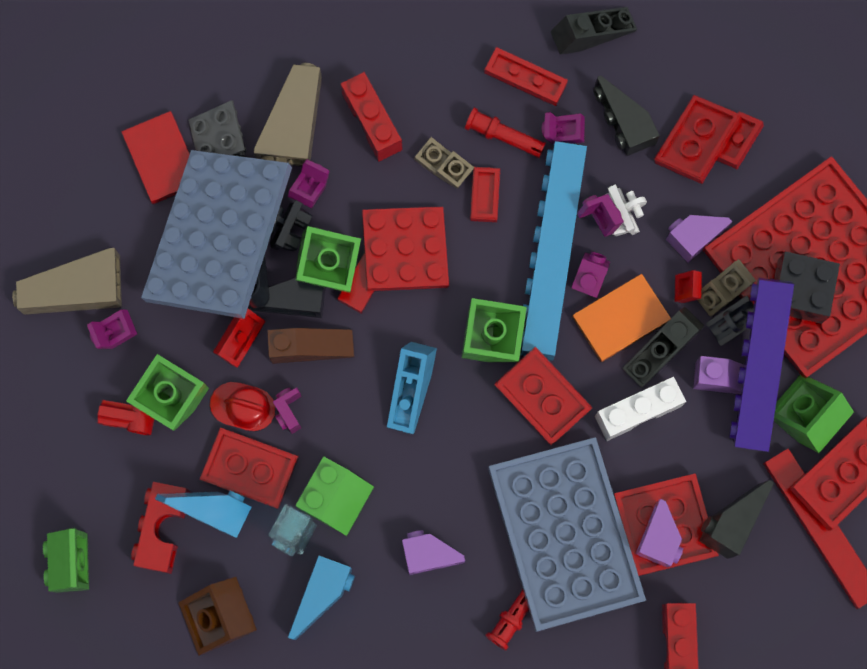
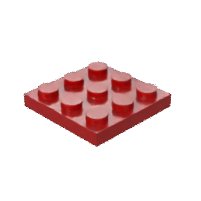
M443 207L362 210L367 291L449 287Z
M696 473L614 493L639 576L719 556L716 551L699 541L703 534L701 531L702 525L708 516ZM660 499L666 501L682 538L680 547L683 548L682 555L677 564L672 563V566L668 568L636 555L655 504Z

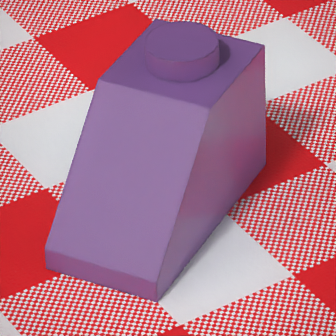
M689 215L684 221L681 218L677 219L668 228L671 232L666 240L689 263L703 251L704 247L725 232L732 221L727 217Z
M700 356L695 362L693 389L741 394L742 384H738L739 368L745 367V365L730 359Z
M660 499L656 502L636 555L668 568L672 566V563H678L683 548L680 547L682 538L666 501Z
M423 530L408 533L407 539L402 540L409 575L465 563L464 555L433 535H424Z

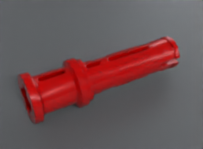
M473 108L465 125L466 130H475L484 134L488 140L496 138L540 158L546 142L539 141L501 124V120L498 117L491 118L478 112V108Z
M523 589L509 610L499 615L500 620L492 632L486 634V637L492 643L505 651L508 649L509 646L507 644L515 632L521 630L523 625L521 621L529 611Z

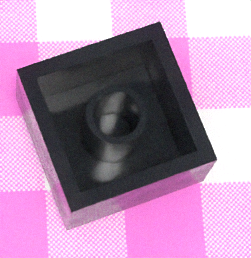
M786 251L782 254L777 262L774 280L794 283L789 317L820 324L830 317L840 263Z

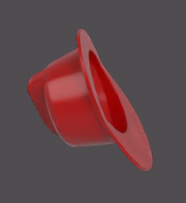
M238 382L222 384L214 391L210 400L211 412L219 422L247 431H258L267 427L275 416L276 407L273 403V398L268 392Z

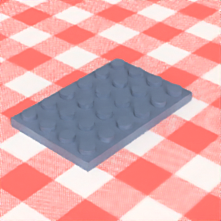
M191 150L141 298L149 303L244 319L292 170L290 164Z
M596 437L488 467L535 632L646 601Z

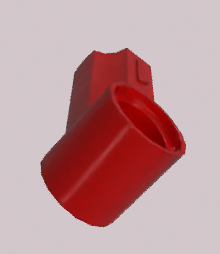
M102 400L98 410V424L124 428L129 432L150 436L152 434L154 418L133 405Z

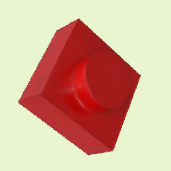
M692 270L675 275V302L686 303L701 299L702 272Z

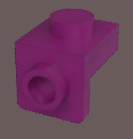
M551 112L545 113V122L542 123V134L551 144L554 145L555 141L570 144L584 142L585 117L582 114L556 117Z
M306 159L300 175L289 190L288 197L312 208L326 188L330 171L320 164Z
M609 194L601 197L593 195L582 202L583 206L577 212L579 218L592 214L604 237L614 234L624 222L619 209L615 207Z
M597 252L585 253L572 289L597 298L610 261L606 260L604 255Z
M124 309L117 311L101 322H90L87 324L91 341L97 349H114L137 335L129 312Z
M286 388L276 395L277 399L273 401L279 411V414L275 417L283 430L289 428L293 434L300 430L301 426L288 405L302 396L298 388L293 390Z

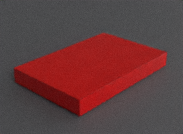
M693 95L654 159L655 164L703 184L742 120L741 114Z
M170 111L122 131L152 204L176 195L190 155Z
M536 346L494 384L550 445L555 443L592 409V406Z
M220 427L200 480L279 509L299 457Z

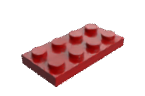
M867 416L790 488L828 531L833 530L867 497Z

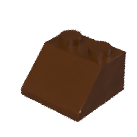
M236 577L211 584L178 602L198 656L236 641L257 630Z

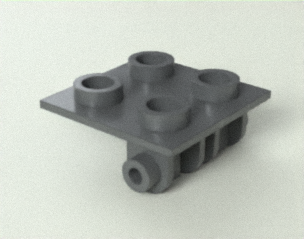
M232 100L188 120L196 151L245 157L247 150L244 147L243 133L240 131L241 125H239L237 119L238 113Z

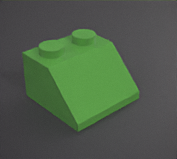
M307 226L303 231L298 253L296 281L350 293L361 239Z
M472 298L469 304L461 358L484 362H519L527 307Z
M157 354L126 402L175 431L195 411L209 387L204 382Z
M800 375L776 402L774 422L798 443L820 453L854 411L842 392L810 377L805 379Z
M323 456L299 498L296 507L347 536L374 486Z
M66 529L48 533L47 541L43 543V554L45 558H48V569L44 571V584L46 587L48 586V591L56 593L89 590L87 533L77 529Z

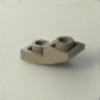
M432 137L414 158L421 166L457 189L474 169L470 163L453 151L451 153Z
M738 259L702 288L701 299L697 301L711 317L756 280Z

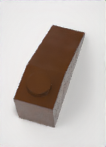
M310 328L267 330L269 358L272 364L354 358L352 330Z

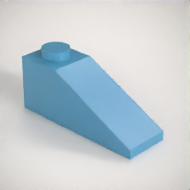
M410 342L401 348L387 423L388 428L410 434L415 433L431 380L437 348Z
M229 491L228 495L220 492L157 494L155 500L237 538L251 509V506L243 503L245 497Z
M318 556L288 638L297 640L343 596L344 590L350 591L355 575L351 574V567Z

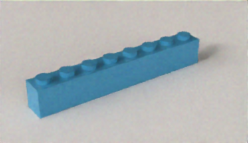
M555 141L553 150L548 149L545 165L550 166L549 175H544L541 191H546L545 201L540 200L537 216L542 217L541 227H535L533 242L538 243L537 253L532 252L529 268L534 269L533 279L527 278L525 294L530 295L529 305L523 304L527 308L525 330L523 331L521 356H525L536 346L548 360L553 361L555 357L587 146Z

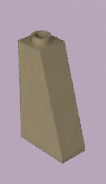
M311 63L293 65L254 148L256 159L286 162L294 166H303L306 159L311 161L322 80L320 67H316Z
M108 248L17 281L16 290L13 291L12 295L13 304L24 315L122 307L120 254L115 248Z

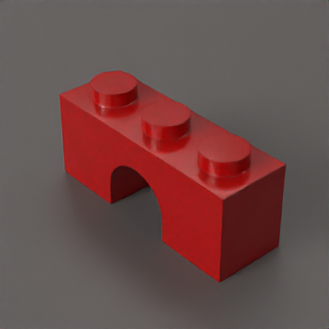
M365 72L341 83L342 95L353 116H357L366 134V139L377 160L380 162L402 151V139Z
M153 482L152 488L147 489L144 503L147 505L146 514L140 517L138 532H141L139 544H134L131 560H135L133 566L172 574L178 546L163 542L159 535V527L165 519L169 517L184 519L185 514L155 500L157 494L190 493L187 488Z
M696 603L663 604V634L666 636L667 658L664 663V669H698Z

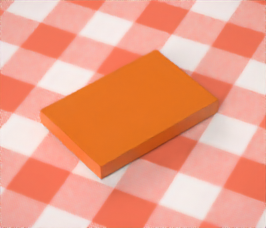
M642 274L572 315L573 320L601 363L663 326L671 319Z

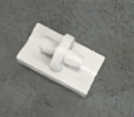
M616 185L609 187V193L607 194H609L615 207L619 209L624 221L613 235L619 236L628 232L634 235L640 232L631 211H634L636 218L644 216L641 207L647 203L645 197L636 198L634 191L626 193L629 200L627 203L620 188H617Z

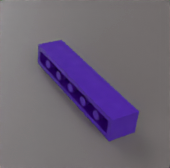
M758 278L757 284H752L750 300L755 301L753 312L748 311L746 328L750 329L749 340L744 339L742 356H746L745 367L739 368L738 384H742L741 395H735L733 411H738L737 422H731L729 438L734 439L735 447L769 452L794 290L793 282Z

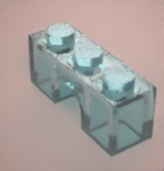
M285 504L268 536L274 540L272 545L291 557L295 553L302 556L317 525L313 522L312 518Z

